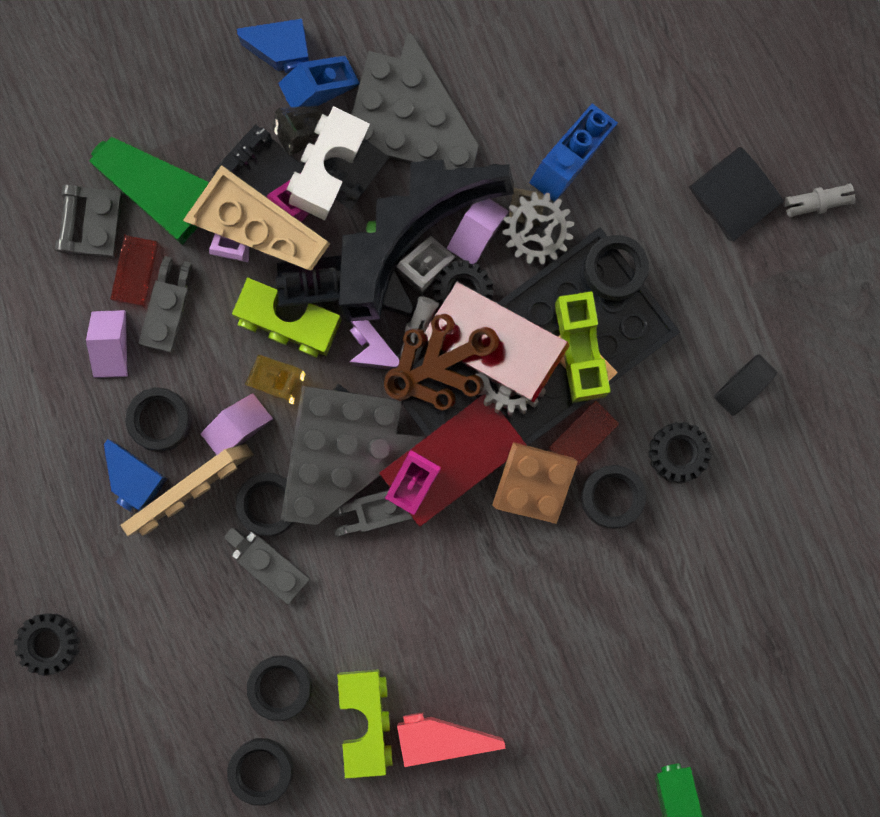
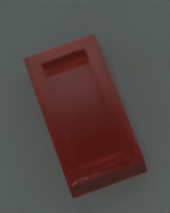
M124 235L110 298L112 301L145 307L158 248L157 241Z
M595 401L549 449L553 453L574 458L578 461V466L619 423Z

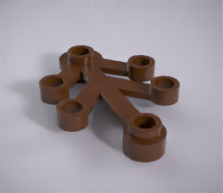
M440 314L432 319V333L423 364L413 370L416 351L426 343V334L419 328L410 329L404 334L403 342L405 345L397 368L391 369L386 374L384 380L385 391L391 398L402 401L414 396L434 404L439 410H447L453 407L456 402L453 391L450 389L436 391L418 383L428 377L458 388L470 397L478 395L483 391L484 382L480 376L470 375L466 377L446 368L474 354L486 356L493 353L499 345L497 333L489 327L476 329L470 334L469 342L440 356L446 334L450 333L454 328L453 318L448 314ZM441 318L447 323L446 330H442L439 327V320ZM412 333L417 334L419 338L417 345L411 341ZM484 334L489 336L491 340L489 347L482 343V336ZM400 377L405 380L406 387L404 389L398 385ZM469 380L475 381L477 385L476 391L469 389ZM441 394H445L448 397L447 405L441 403Z

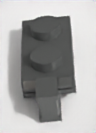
M232 527L224 536V539L236 548L232 556L238 560L237 562L287 605L292 602L310 580L308 576L262 537H257L253 532L246 538L237 529Z

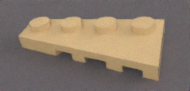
M222 165L183 220L312 271L331 244Z
M247 444L224 449L120 526L127 536L137 533L144 536L159 526L157 520L165 515L169 518L185 507L183 504L191 497L195 499L211 488L210 484L219 478L221 480L237 470L239 464L254 454Z

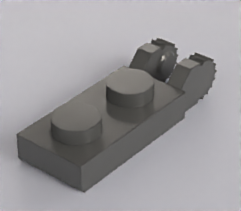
M164 256L158 274V281L155 280L138 344L172 353L189 294L188 284L193 264L184 261L180 269L178 286L168 284L173 267V259Z
M389 490L355 499L353 503L342 505L330 514V517H339L356 510L359 523L338 527V529L334 530L336 537L361 530L366 532L413 518L409 512L385 499Z

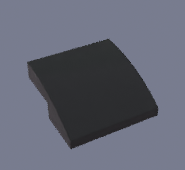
M738 147L689 186L704 211L713 216L727 239L733 242L784 202L765 173L742 147Z

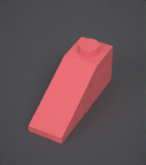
M423 713L403 716L404 722H400L397 725L404 767L506 749L504 740L501 737L433 717L424 718Z

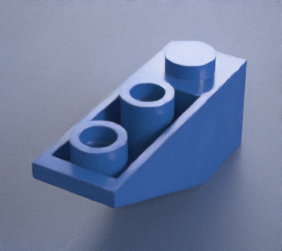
M592 103L541 161L529 183L544 195L549 193L550 199L553 202L559 199L613 131L618 122Z

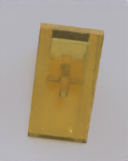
M258 354L245 385L293 405L304 380L305 373L297 367Z

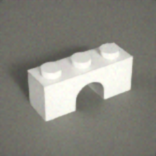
M334 106L329 116L322 114L314 133L319 134L315 145L308 143L300 160L306 164L301 174L294 172L287 187V190L292 192L288 203L325 220L339 192L342 181L327 173L324 161L332 157H339L352 163L370 124Z

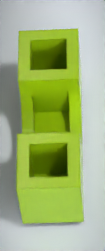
M247 277L232 312L234 318L239 320L237 324L239 327L256 333L257 328L269 332L268 338L282 345H287V342L291 341L300 345V352L317 358L319 353L327 356L342 321L340 315L310 303L299 320L294 322L282 321L276 314V307L279 302L278 290Z
M593 292L560 296L555 303L560 337L570 345L564 354L572 403L604 398L610 393L605 359L601 358L598 348V320Z
M379 670L341 672L337 675L340 709H357L368 720V731L364 736L359 739L344 740L342 744L345 779L386 775L387 766H393L391 745H385L384 732L390 731L389 711H382L381 699L388 697L386 677H380Z

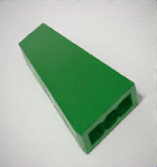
M110 137L107 142H100L94 148L91 154L93 157L89 160L94 168L177 242L183 245L199 228L183 220L209 184L208 181L113 137Z
M680 763L661 767L662 772L657 773L655 782L662 817H703L691 767L682 768Z

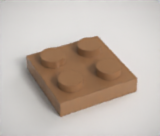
M513 442L492 505L498 510L557 524L578 461L572 457Z

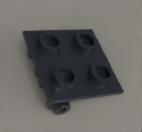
M255 124L217 165L212 173L215 175L222 165L266 197L270 192L291 180L294 172L300 173L298 170L302 164L273 140L271 134L266 129L260 128Z
M364 138L352 163L339 157L325 160L324 167L327 173L342 181L335 199L351 210L389 157ZM302 162V166L298 170L300 173L302 172L306 163Z
M342 255L320 258L312 271L289 262L277 263L278 277H276V286L279 296V307L339 300Z

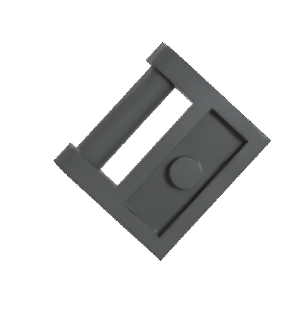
M62 185L61 196L64 197L60 236L59 240L55 242V251L115 258L123 193L115 190ZM77 199L86 200L81 243L72 242Z

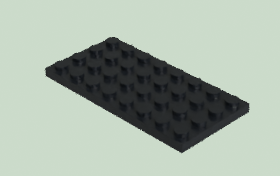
M601 227L497 304L559 336L560 331L555 303L560 296L592 291L587 285L584 276V262L592 246L600 239L608 236ZM617 249L605 251L597 261L598 276L604 284L610 287L625 286L632 281L635 275L633 269ZM644 284L632 297L621 301L606 300L593 292L598 320L597 342L599 352L618 372L609 380V385L680 333ZM424 357L413 365L412 370L423 364ZM461 362L446 368L466 377L479 373ZM560 362L547 384L543 387L546 390L544 397H537L538 405L535 408L526 404V414H522L518 408H515L512 416H508L507 408H502L501 410L527 446L589 401L572 403L567 370ZM400 377L398 379V385L402 389L406 387L405 380ZM428 377L418 383L436 391L442 389L453 391L456 397L453 407L447 410H439L434 404L414 396L402 400L401 403L427 437L482 395L470 397L458 388ZM489 378L491 388L498 394L499 390L496 383L492 382ZM469 380V389L476 391V383L473 380ZM441 394V403L447 405L448 397L445 394ZM517 394L510 397V399H519L522 396Z

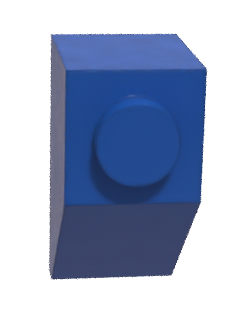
M302 19L237 29L241 45L277 71L284 70L285 73L289 74L301 62L309 61Z
M346 56L301 62L278 84L292 111L295 112L315 108L357 87L360 83Z
M107 439L104 443L111 492L119 496L116 502L129 512L133 513L135 509L141 511L153 501L167 481V478L116 442Z

